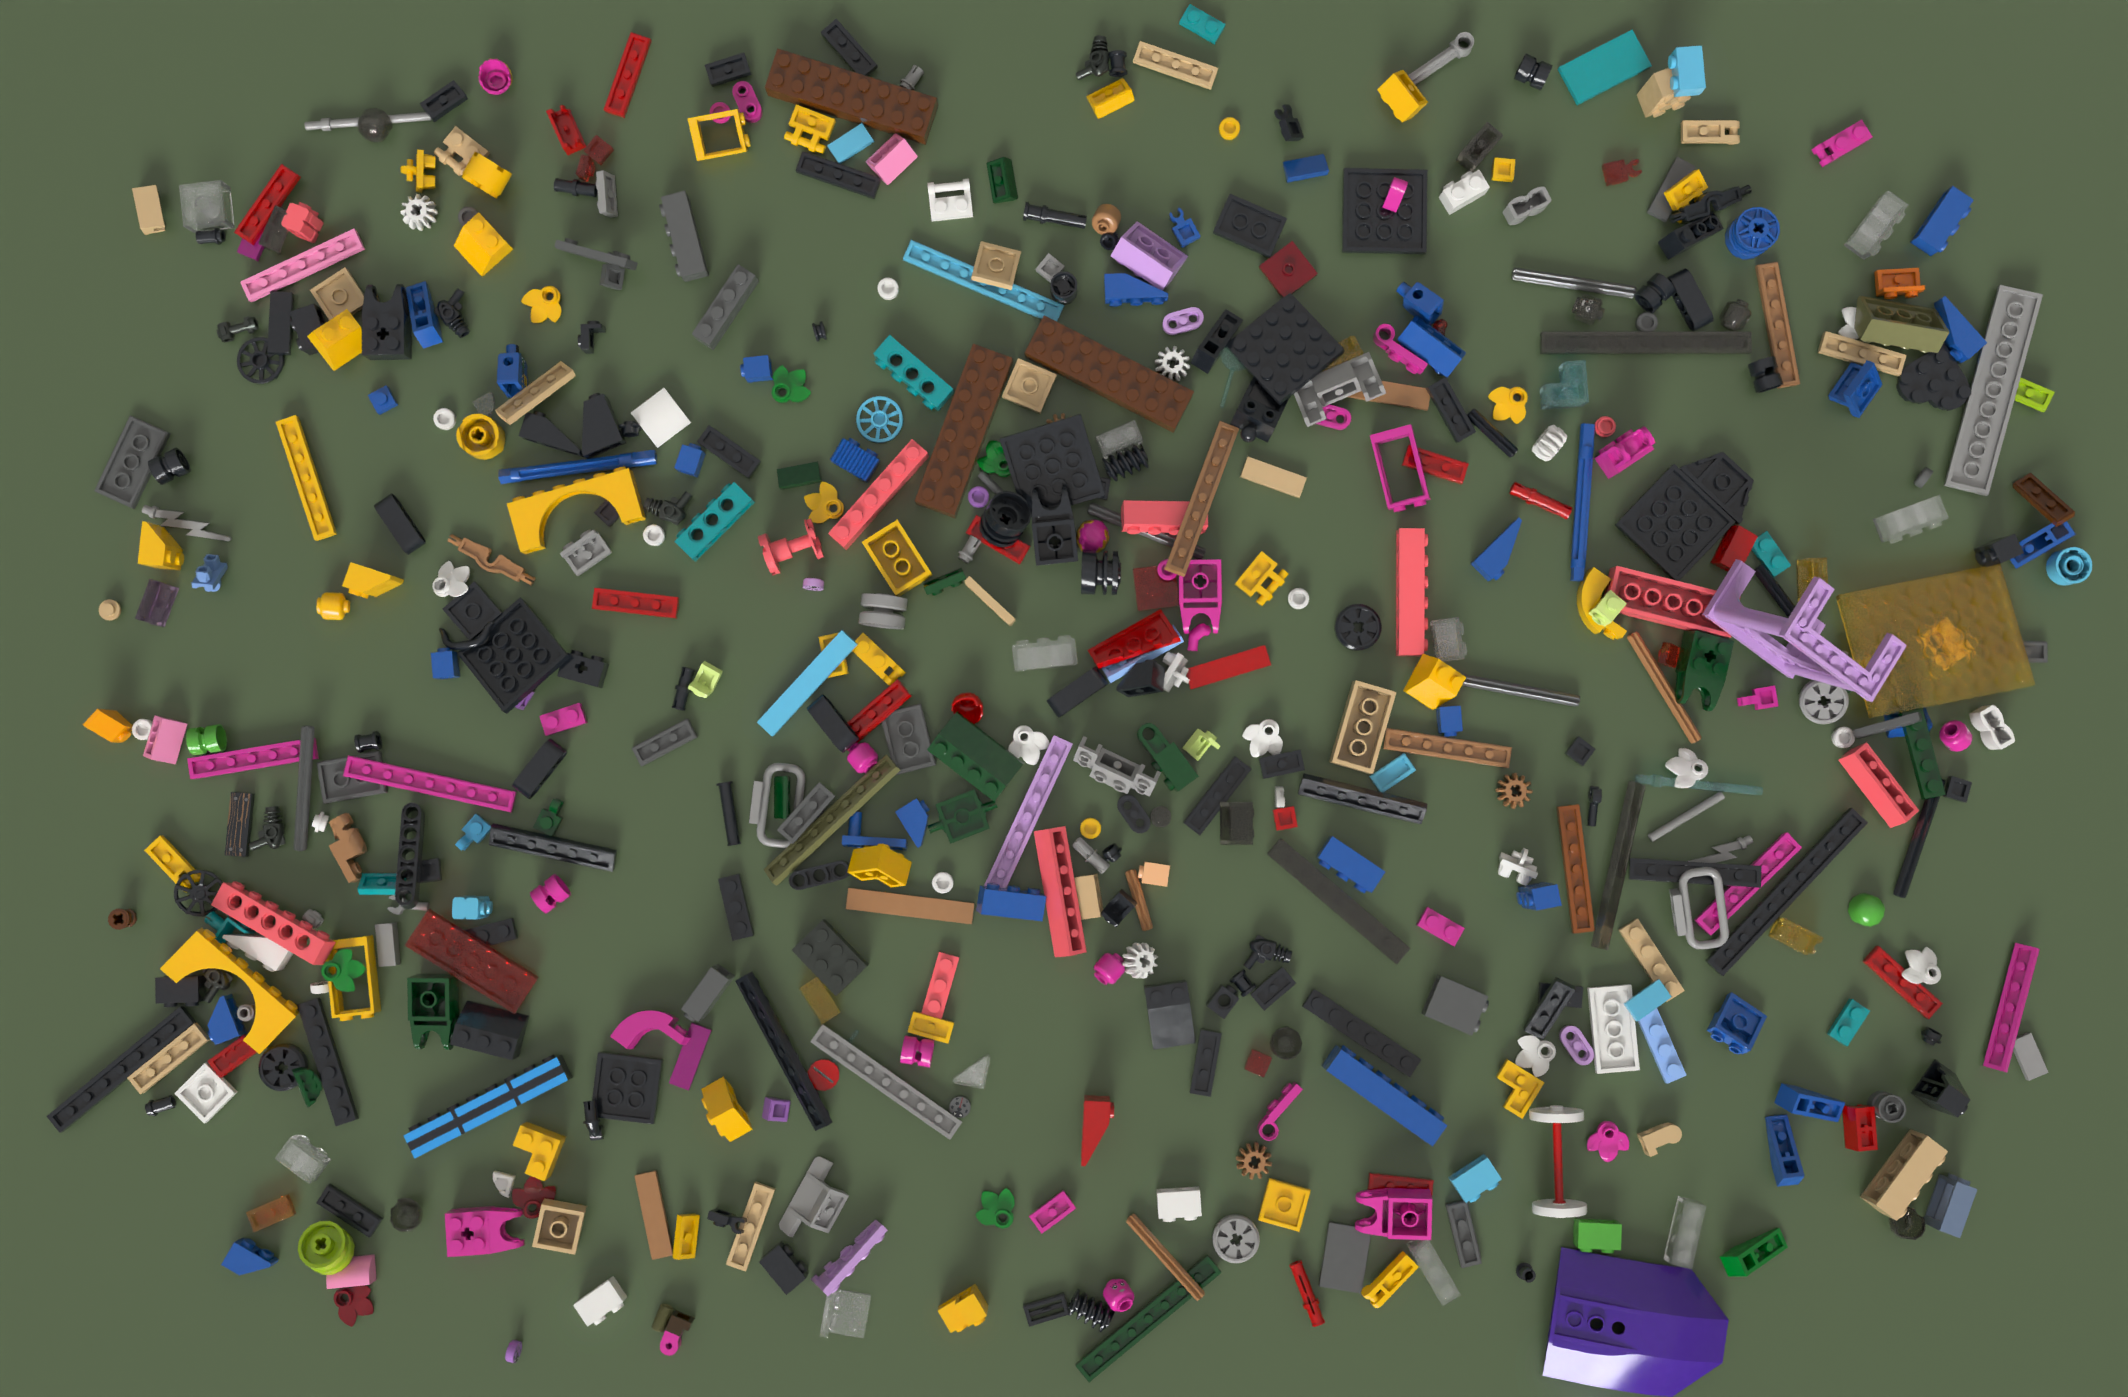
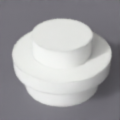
M1296 588L1289 593L1288 602L1294 609H1302L1307 606L1309 595L1304 589Z
M322 811L320 815H315L312 827H315V832L317 833L325 831L329 816L324 815L325 812Z

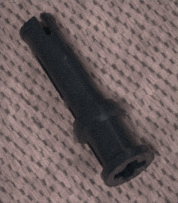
M1026 202L1023 221L1029 219L1039 221L1040 224L1050 222L1085 229L1087 215L1048 209L1046 205L1041 207L1030 205L1029 202Z

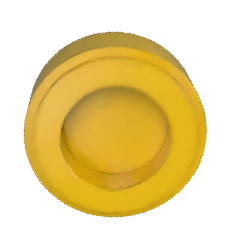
M1232 117L1223 119L1219 126L1221 137L1226 140H1232L1238 136L1240 131L1239 122Z
M1087 818L1081 823L1080 832L1085 838L1094 839L1100 834L1101 825L1098 820Z

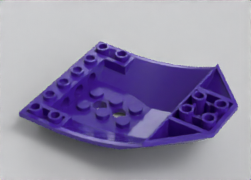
M1561 1247L1542 1376L1618 1391L1673 1397L1723 1363L1729 1319L1691 1268L1642 1262ZM1592 1319H1601L1603 1322L1600 1329H1593L1590 1326ZM1622 1322L1625 1326L1624 1332L1621 1334L1613 1332V1323Z

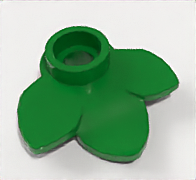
M783 365L777 368L773 374L775 385L772 388V397L779 403H785L789 400L798 403L807 399L811 391L803 387L806 380L805 370H794L788 373ZM782 389L786 390L784 396L779 395V391Z
M990 440L986 446L987 456L977 460L979 467L986 473L996 472L1001 477L1010 476L1008 465L1006 468H1001L1002 464H1007L1001 443Z
M343 949L336 952L333 959L325 962L321 968L323 978L333 982L336 989L344 992L355 991L353 979L361 976L366 971L363 963L352 960L353 952L351 949ZM332 966L337 970L335 974L330 973Z
M1005 1188L1000 1195L992 1191H983L981 1202L984 1209L976 1213L977 1219L984 1225L994 1224L1001 1229L1009 1227L1013 1222L1012 1209L1015 1205L1011 1191ZM1002 1213L1007 1216V1219L1004 1221L999 1219V1215Z

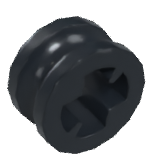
M820 321L818 325L812 323L816 341L819 342L821 338L827 340L823 321Z

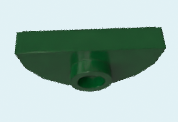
M299 1067L292 1069L308 1108L316 1102L320 1091H322L321 1080L316 1072L309 1068Z

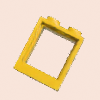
M739 109L688 118L697 161L747 152V147L751 146L749 135L744 134L745 116L744 113H740ZM734 115L741 147L706 153L699 122Z

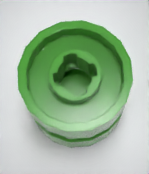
M221 724L209 725L205 729L203 727L189 728L186 733L187 747L192 755L206 754L207 750L210 753L225 751L227 747L226 732Z

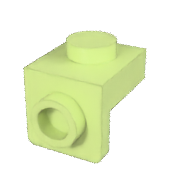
M1609 590L1599 603L1590 610L1589 614L1594 622L1606 626L1616 618L1627 603L1612 590Z
M704 661L694 681L689 684L688 689L692 690L699 697L707 698L714 691L723 671Z
M1197 729L1183 746V749L1195 760L1199 761L1211 745L1216 749H1219L1220 745L1215 741L1217 737L1207 730L1204 733Z

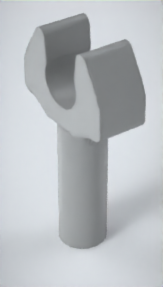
M395 895L389 896V899L395 900ZM404 895L402 898V902L405 903L409 900H407ZM418 902L416 907L412 909L428 911L430 905L428 902ZM400 905L387 908L390 912L397 915L402 914L405 910Z

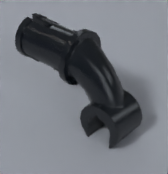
M597 1100L583 1102L585 1113L583 1124H586L590 1140L604 1139L602 1135L603 1125H599Z

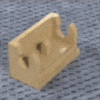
M157 186L132 188L140 229L144 235L165 231L166 226Z
M1098 873L1075 877L1081 920L1102 917L1103 903Z

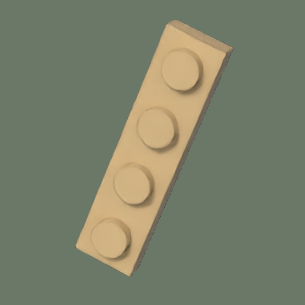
M1142 41L1139 42L1133 59L1134 64L1210 90L1218 72L1217 67Z
M1827 331L1822 335L1817 352L1861 366L1868 360L1875 363L1877 371L1894 376L1901 375L1907 356Z
M560 361L495 411L501 419L511 425L576 375L570 367Z
M1635 918L1618 929L1652 983L1660 979L1672 996L1666 1002L1685 991L1639 919Z
M194 1023L132 1073L128 1080L139 1094L145 1093L210 1040L209 1036L198 1023Z
M759 1182L754 1183L743 1217L748 1220L745 1223H740L739 1226L740 1229L745 1231L742 1234H736L726 1265L745 1272L747 1271L776 1188Z

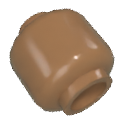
M1111 204L1100 205L1092 218L1093 229L1101 235L1115 233L1121 221V213L1117 207Z

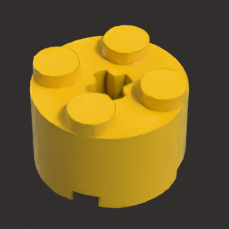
M474 151L462 172L461 178L497 199L503 192L512 173Z
M469 415L463 419V422L457 429L456 437L459 446L466 453L477 459H491L504 450L505 433L499 423L486 415ZM483 433L484 436L482 437V439L478 440V438H480L481 434Z

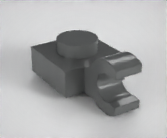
M613 251V253L608 252V254L618 256L617 251ZM603 264L599 285L622 290L625 269L612 264Z

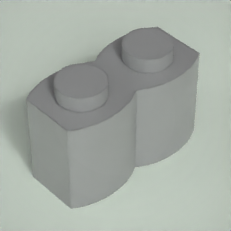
M1537 187L1526 196H1519L1510 201L1503 214L1509 225H1516L1523 222L1527 216H1535L1541 213L1552 199L1545 187Z

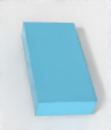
M861 123L827 146L836 161L841 164L874 143V140Z
M1402 753L1371 774L1369 778L1379 792H1385L1415 772L1416 769L1406 754Z
M1657 979L1623 1004L1635 1021H1639L1672 996L1660 979Z

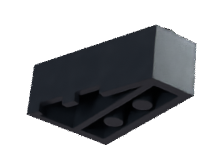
M1934 1059L1911 1092L1912 1095L1931 1109L1957 1118L1965 1113L1968 1108L1967 1104L1970 1101L1957 1075L1936 1059Z

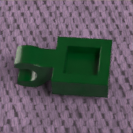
M553 798L549 810L545 808L541 810L533 828L546 835L554 836L563 819L558 813L564 801Z

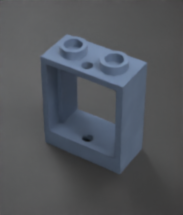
M1948 1173L1946 1177L1939 1174L1922 1222L1939 1231L1960 1238L1977 1189L1970 1186V1181Z

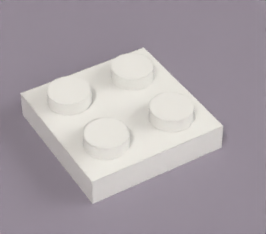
M206 1062L174 1094L205 1124L238 1091L224 1077L219 1078L210 1064Z

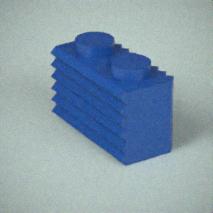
M842 438L830 458L831 462L868 483L880 464V460L877 458L878 454L868 448L866 451L859 448L860 443L852 438L848 440Z

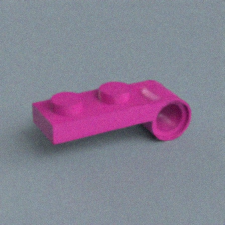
M1380 325L1373 335L1374 343L1385 350L1391 360L1397 363L1400 361L1406 365V369L1409 372L1421 375L1428 363L1393 341L1395 330L1391 325ZM1379 332H1387L1389 335V339H1381L1379 336Z
M1295 1081L1292 1084L1288 1083L1282 1089V1095L1278 1100L1273 1099L1267 1106V1114L1258 1123V1132L1264 1140L1271 1141L1278 1136L1279 1130L1275 1120L1303 1090ZM1265 1125H1273V1132L1271 1134H1264L1262 1132Z

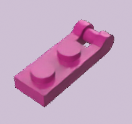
M1860 120L1811 150L1814 155L1817 154L1820 159V165L1824 167L1870 140L1873 136L1863 120ZM1826 148L1828 149L1831 155H1827L1825 151Z

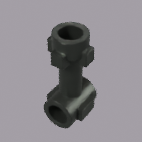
M248 316L244 318L243 323L233 326L230 325V322L219 323L216 331L218 338L222 342H231L235 339L233 334L246 330L250 334L254 333L255 330L259 329V325L255 317L251 318Z

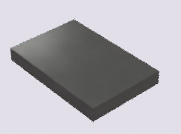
M921 704L897 709L882 722L890 757L900 769L896 775L936 765L934 755L927 750L931 745Z
M381 751L354 755L355 757L383 763ZM348 757L316 762L323 804L388 793L387 785L343 776Z
M1328 1221L1319 1287L1361 1293L1371 1234L1357 1231L1355 1225Z

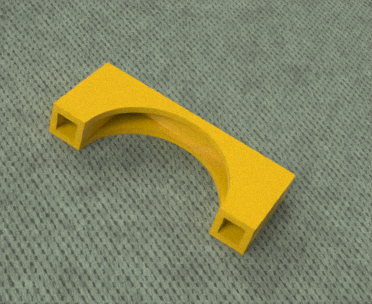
M619 467L610 474L598 473L589 480H585V478L573 481L572 485L565 486V484L554 486L553 490L545 492V490L532 493L533 496L531 497L519 496L513 498V502L507 503L520 552L529 554L546 549L544 531L549 515L559 503L574 495L593 494L607 499L615 507L622 523L625 525L645 520L646 516L633 471L629 468L626 469V467Z
M200 928L160 970L176 983L192 972L208 968L226 970L240 977L250 988L256 1006L253 1026L243 1041L260 1054L299 1014L298 1007L291 1000L286 1001L281 996L280 990L275 986L270 987L264 982L265 978L260 973L249 969V964L244 959L234 956L231 953L232 949L228 945L220 944L215 939L216 936L213 932Z

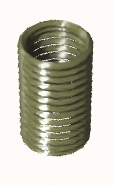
M660 1304L651 1326L652 1329L658 1332L665 1331L674 1310L673 1307L667 1304Z

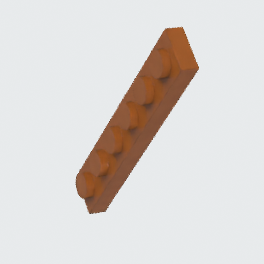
M1579 804L1558 806L1556 808L1571 930L1573 934L1593 932L1595 927Z

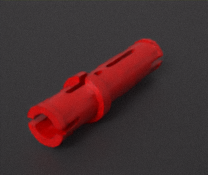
M1516 481L1510 488L1509 494L1525 500V503L1529 505L1533 504L1566 520L1572 512L1571 506L1537 492L1535 488L1530 489Z
M1302 1260L1289 1264L1304 1302L1302 1304L1303 1308L1308 1312L1312 1327L1324 1324L1325 1320L1318 1305L1320 1302L1318 1298H1315Z

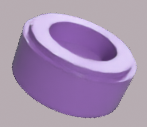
M981 486L973 487L968 493L970 504L976 508L986 506L989 501L988 491Z
M512 1340L509 1343L505 1355L507 1362L516 1363L522 1350L521 1341Z

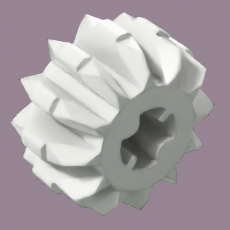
M416 194L415 199L408 196L409 203H402V206L406 209L400 211L405 216L403 221L409 224L411 229L417 227L418 230L423 231L424 225L427 228H431L429 223L431 221L436 222L433 216L438 214V211L434 209L436 204L425 195L421 197L419 194Z
M1176 346L1173 347L1172 352L1166 347L1165 354L1163 352L1158 353L1160 359H1156L1155 364L1159 366L1155 371L1157 373L1163 372L1161 375L1165 377L1167 375L1171 380L1172 377H1175V380L1179 382L1180 375L1183 377L1187 376L1185 370L1190 369V365L1186 362L1190 358L1189 356L1182 357L1185 353L1183 349L1177 353ZM1171 360L1175 361L1174 368H1170Z
M1555 425L1549 426L1534 443L1532 452L1539 459L1544 461L1551 460L1563 447L1567 434Z
M1137 942L1133 943L1132 947H1126L1127 954L1122 955L1125 958L1122 964L1126 967L1125 972L1127 974H1131L1133 978L1144 979L1147 978L1148 974L1154 973L1152 967L1158 966L1154 963L1158 956L1153 954L1155 951L1153 947H1149L1147 943Z

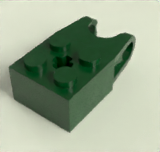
M1696 630L1684 632L1675 670L1677 673L1675 700L1678 704H1685L1692 691L1696 688L1702 696L1703 710L1710 712L1715 708L1726 680L1734 640Z
M1146 723L1139 728L1137 737L1152 758V767L1156 772H1162L1166 779L1163 781L1170 791L1174 789L1178 792L1199 777L1174 742L1169 744L1154 724ZM1149 728L1153 731L1154 736L1151 740L1143 737L1142 732L1144 729Z
M416 974L408 977V1021H410L414 1047L416 1049L425 1048L429 1032L434 1031L440 1036L444 1049L452 1050L454 1045H450L455 1024L459 1018L458 974Z

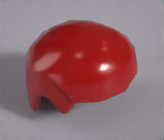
M971 692L955 696L951 704V711L954 714L959 712L973 724L978 723L983 716V702L979 696Z

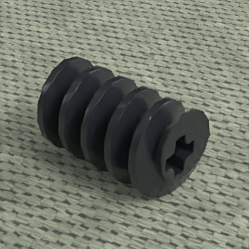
M1141 442L1140 449L1133 445L1132 452L1128 448L1124 449V455L1121 452H1117V459L1113 455H1109V462L1102 458V463L1108 477H1112L1116 482L1118 481V474L1126 478L1125 471L1133 475L1134 467L1140 472L1141 464L1149 468L1148 458Z
M1077 1289L1068 1305L1069 1316L1077 1312V1320L1084 1316V1324L1092 1320L1091 1328L1099 1324V1332H1102L1108 1327L1115 1311L1112 1310L1110 1312L1108 1304L1102 1308V1301L1094 1304L1095 1298L1093 1296L1087 1300L1086 1292L1079 1296L1080 1290Z

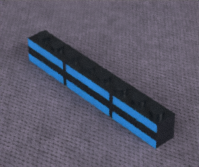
M553 1054L542 1060L544 1064L538 1067L533 1064L523 1069L525 1074L517 1077L515 1073L504 1079L505 1084L498 1087L496 1083L486 1088L484 1095L479 1097L478 1093L466 1098V1104L460 1106L457 1103L447 1108L448 1113L442 1116L440 1113H437L427 1118L429 1123L422 1126L419 1122L408 1128L410 1132L403 1136L414 1159L573 1078L563 1056L555 1057Z

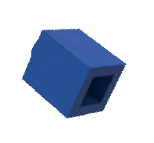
M768 355L743 358L744 364H740L742 377H745L748 383L773 380L771 359Z
M689 443V446L682 444L674 468L678 472L698 478L706 454L698 445Z
M438 648V652L431 653L432 675L434 679L460 677L458 652L451 651L449 648Z
M1461 706L1436 708L1438 733H1444V737L1457 736V732L1463 731Z

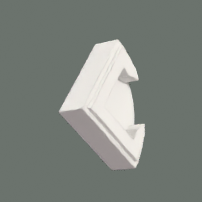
M1275 786V807H1284L1283 786Z
M495 1170L493 1172V1182L500 1191V1194L509 1198L516 1176Z

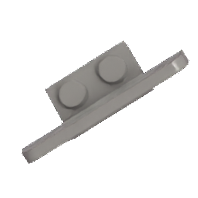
M816 1157L813 1160L779 1223L780 1229L787 1236L793 1238L801 1222H804L811 1228L829 1233L849 1197L846 1192L830 1187L824 1182L833 1165V1162L824 1157Z

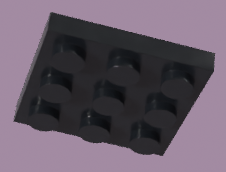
M598 1052L592 1100H597L598 1118L654 1124L663 1059Z

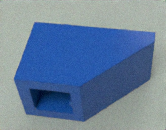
M241 1238L233 1243L221 1265L238 1275H243L269 1268L276 1264L279 1259L270 1250L261 1249L256 1246L253 1240Z

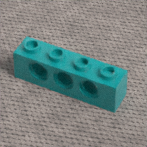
M891 335L873 353L876 358L874 362L883 370L885 368L889 369L892 372L891 377L898 383L903 381L908 386L906 389L913 396L919 395L924 399L922 403L930 410L934 408L939 411L954 394V389ZM895 357L902 358V363L898 366L891 364L892 359ZM912 370L918 372V376L915 379L907 378V374ZM926 384H932L934 390L926 393L923 391V387Z
M735 482L727 484L721 490L722 494L717 499L713 498L706 505L707 509L702 514L698 513L691 520L692 524L687 529L683 528L676 535L677 539L674 542L694 561H697L755 503ZM729 500L733 501L732 509L724 510V503ZM717 515V524L709 525V518ZM702 530V539L695 540L694 533Z

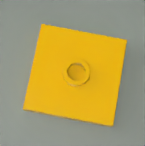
M1269 1178L1258 1220L1300 1232L1311 1190Z

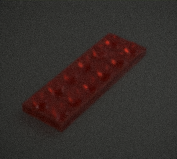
M431 909L427 910L405 944L409 949L514 1014L539 978Z

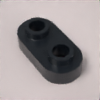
M1122 796L1117 803L1119 812L1134 832H1146L1151 825L1149 816L1134 796ZM1126 801L1131 802L1132 807L1130 809L1124 808ZM1143 819L1144 825L1138 827L1136 820Z

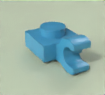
M475 814L461 829L466 834L455 845L461 851H465L473 841L479 844L490 832L491 825L480 815Z

